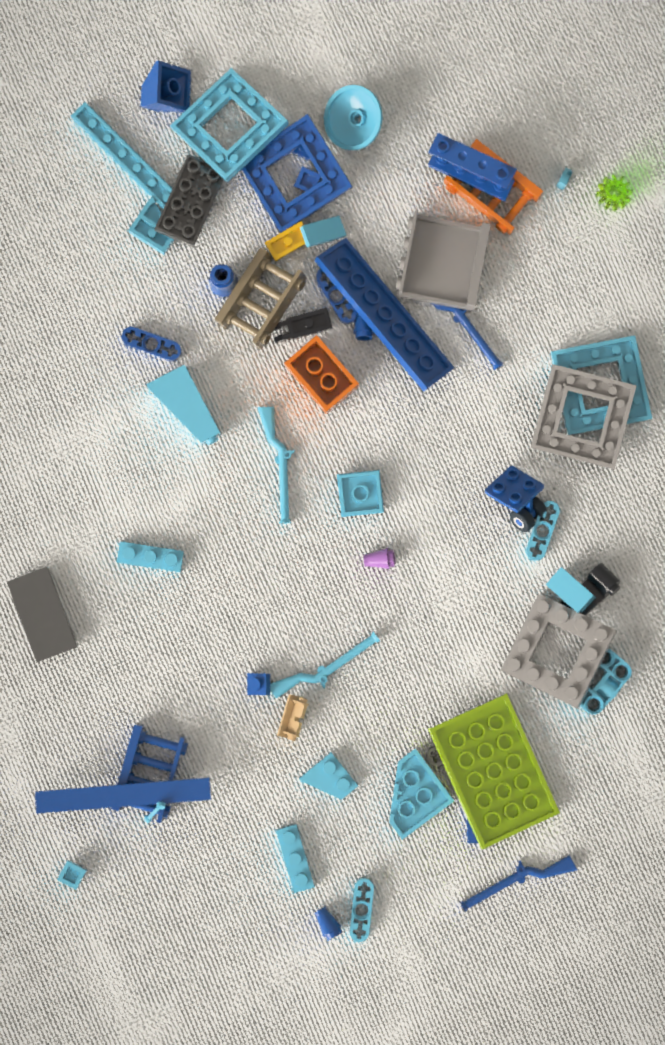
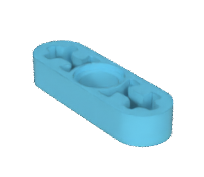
M546 501L544 503L546 508L552 505V510L555 511V514H551L548 521H552V524L540 521L539 515L535 520V525L525 549L526 556L532 561L541 560L545 556L560 513V508L554 501ZM546 511L544 512V514H543V516H542L543 519H545V517H546V514H547ZM539 525L547 526L549 532L546 537L538 536L536 530ZM533 537L539 541H545V545L540 543L538 548L541 554H537L535 557L532 556L533 552L530 551V548H534L537 541H533Z
M365 877L358 879L354 885L350 936L356 942L365 941L370 931L374 885L370 879ZM363 882H366L367 886L370 887V890H366L365 898H370V901L364 899L356 900L357 896L361 898L362 892L361 889H358V886H362ZM365 904L368 907L367 914L364 916L358 915L355 911L356 906ZM354 918L358 920L367 919V923L362 922V930L366 931V933L361 934V937H357V933L353 932V930L358 929V921L354 922Z

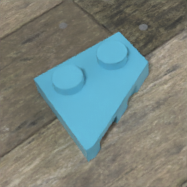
M151 197L128 229V232L165 255L175 239L155 231L161 212L155 200Z
M332 752L299 778L301 782L341 800L358 787V784Z

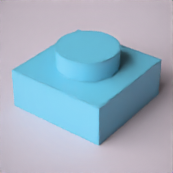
M67 860L57 880L77 890L87 869Z

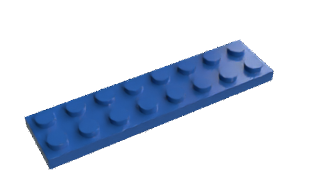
M344 238L316 257L314 260L423 392L455 368L347 238Z

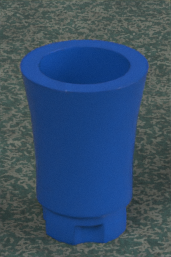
M218 264L211 270L209 286L215 295L228 297L239 280L236 273L229 266ZM221 276L227 277L225 280H219Z

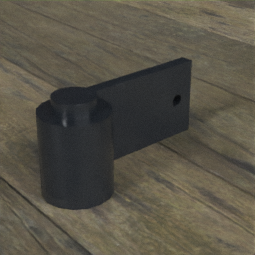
M603 563L594 567L588 574L587 580L582 583L596 597L581 613L585 616L609 594L613 596L620 589L619 584L621 581ZM562 601L560 603L564 606L571 608L565 601Z

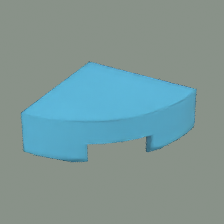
M565 168L556 187L562 190L565 189L573 173L572 170Z

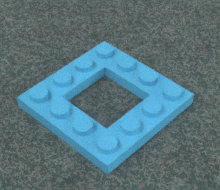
M230 68L170 127L228 183L289 125V122L239 74ZM232 99L257 123L227 151L202 127Z
M635 335L551 351L552 363L554 365L574 370L617 361L621 382L637 385L627 424L652 419ZM568 391L563 408L567 435L601 430L608 406L585 410L582 394Z

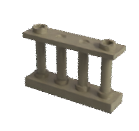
M261 247L215 317L217 323L225 329L234 324L254 336L255 338L252 342L260 349L268 344L272 336L271 333L298 291L304 288L307 279L305 274L299 269L295 275H292L271 263L272 257ZM268 270L289 282L283 294L260 281L264 271ZM256 288L278 301L272 311L248 299L253 289ZM245 306L266 318L260 330L237 317L241 307Z

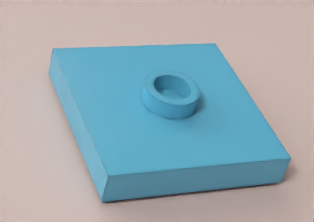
M380 470L337 474L341 517L384 513Z

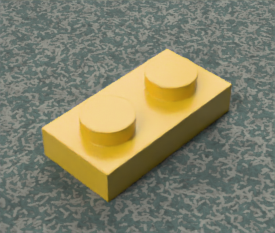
M302 221L264 242L275 262L306 244L300 227L303 225Z

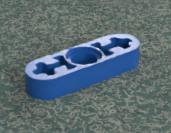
M320 269L316 274L317 284L338 319L343 324L353 323L357 318V311L348 302V304H345V308L347 311H353L351 319L342 317L344 314L342 307L337 309L336 306L342 305L347 299L344 296L338 302L331 299V293L338 289L336 286H332L328 291L325 290L329 286L325 280L321 282L320 279H322V273L324 272Z
M127 327L122 332L123 342L131 348L171 362L177 361L182 355V349L175 341L136 327ZM135 332V336L141 339L142 334L146 335L142 340V346H138L140 342L137 340L129 342L128 337H126L127 334ZM154 338L158 341L156 349L149 350L146 348L148 339ZM162 342H166L164 347L169 349L175 346L177 354H172L169 357V353L165 350H162V354L158 353L162 348Z

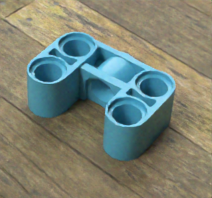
M611 649L607 651L609 655L608 662L601 663L600 668L604 671V676L596 686L588 689L580 705V708L589 714H599L619 693L632 674L629 664ZM620 665L626 670L625 675L621 678L615 673L616 668ZM594 698L598 702V707L591 711L588 708V701Z

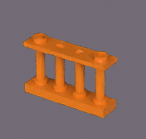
M478 139L471 145V148L508 164ZM516 171L512 179L515 180L512 188L517 187L521 190L522 196L503 219L494 212L502 200L493 197L488 205H485L477 198L482 192L481 190L473 188L469 192L460 185L461 181L455 178L452 179L448 175L444 179L445 188L451 194H458L496 224L495 227L501 233H508L509 235L512 234L515 228L511 225V222L526 203L532 200L537 202L543 194L542 189L519 171Z

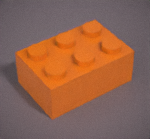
M317 335L284 363L286 369L326 415L359 387L356 379Z

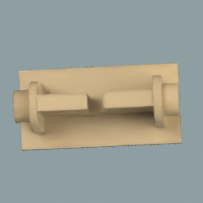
M289 694L277 736L296 741L297 737L299 738L302 726L299 719H304L307 706L309 705L307 704L308 699Z

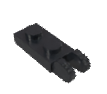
M322 308L278 322L274 330H280L288 326L289 333L278 335L273 339L275 343H280L333 329L328 309Z

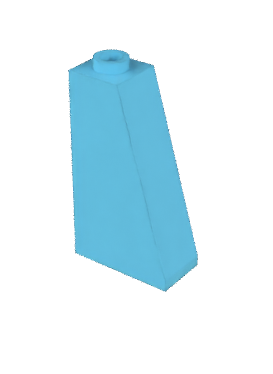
M185 364L146 384L149 390L202 445L205 443L211 445L219 440L218 436L221 433Z

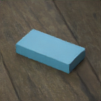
M340 216L300 227L307 248L341 239L347 235Z

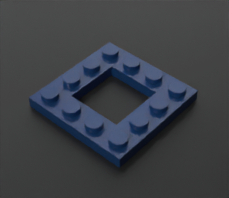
M308 114L281 131L242 168L243 173L280 233L303 221L353 188ZM302 146L323 180L288 203L267 168Z

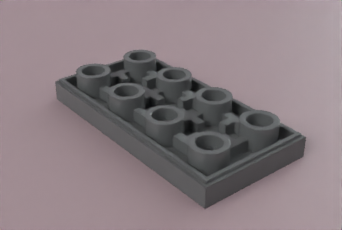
M190 154L187 155L155 227L156 232L193 248L224 180L206 161Z
M48 567L7 581L36 663L78 647Z

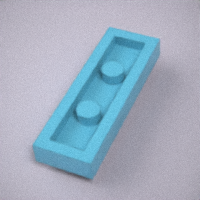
M120 541L117 563L181 573L184 551Z
M297 824L276 829L293 892L297 893L314 888L315 885Z

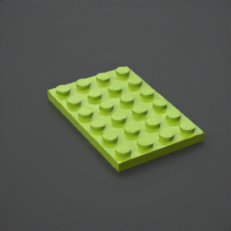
M507 694L501 695L428 729L481 849H485L560 813Z

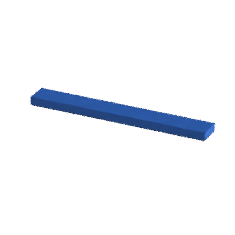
M210 777L35 791L36 814L157 804V802L177 803L211 800Z

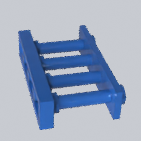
M437 133L428 151L429 154H432L428 166L505 202L514 185L515 180L512 179L517 169Z
M134 724L117 785L155 782L137 777L132 773L133 766L138 765V763L170 772L168 781L174 780L181 755L185 756L188 743L185 742L186 737L181 736L179 743L148 735L146 731H143V725ZM145 742L176 751L173 764L141 755L140 752H137L139 744H144ZM165 803V809H160L156 813L159 814L157 822L161 823L163 818H168L171 806L167 805L168 803ZM152 804L130 807L152 812L157 807V805ZM114 807L111 809L120 811L122 807Z

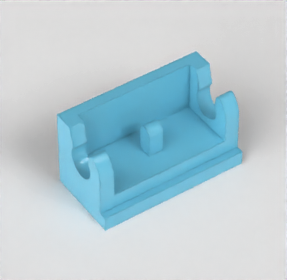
M562 567L545 584L578 614L579 612L582 613L596 598Z

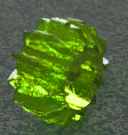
M613 174L611 180L608 177H604L603 183L598 184L597 187L600 190L596 192V196L602 197L598 201L599 204L606 203L605 210L612 206V210L615 212L618 206L624 209L626 207L625 203H630L631 198L629 195H632L633 190L626 189L630 186V182L623 183L624 176L617 180L616 175ZM611 191H613V192L617 191L618 194H617V195H616V194L611 195L610 192H611Z

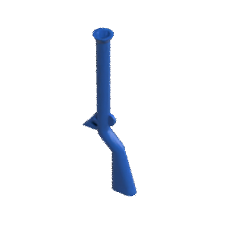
M431 303L439 310L454 313V322L463 325L491 362L494 371L504 364L497 358L466 317V310Z
M569 855L543 870L531 866L524 867L521 860H519V864L516 867L517 872L471 898L459 902L466 913L472 906L513 883H524L525 877L528 875L544 879L577 871V868Z

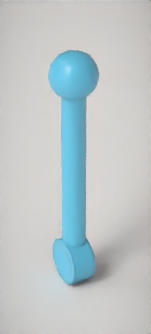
M157 802V807L150 814L145 815L144 821L150 823L153 819L152 817L160 809H165V803Z

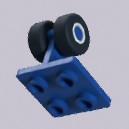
M510 466L485 489L486 495L512 510L510 520L522 532L531 530L535 525L534 519L536 520L539 515L541 520L544 512H547L545 504L536 497L544 489V484L514 466Z

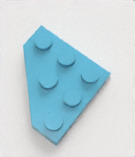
M416 748L398 760L389 823L403 840L454 802Z

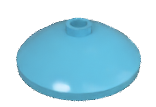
M348 85L340 88L330 97L325 107L324 126L326 133L331 141L342 149L360 150L367 147L376 139L382 126L383 115L380 102L372 91L363 86ZM361 115L362 119L359 122L358 117Z

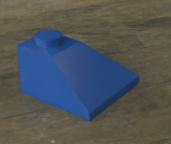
M156 61L141 86V107L157 112L184 113L190 107L191 70L163 61Z

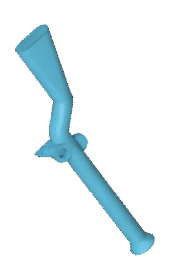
M257 407L267 440L278 450V455L274 461L279 464L281 511L279 524H290L287 460L291 458L295 450H287L285 445L275 437L274 407Z
M373 631L371 636L327 667L319 666L317 674L298 673L270 683V691L277 699L301 681L308 683L320 682L325 689L327 676L374 643L381 641Z

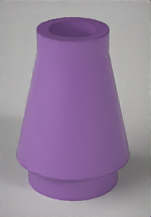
M389 548L363 555L365 567L390 569V567H394L396 564L394 549L389 550Z

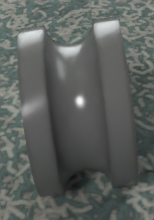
M436 746L431 747L426 753L427 761L433 766L442 765V760L439 761L437 759L438 762H433L430 754L431 752L435 753L434 750L437 749Z

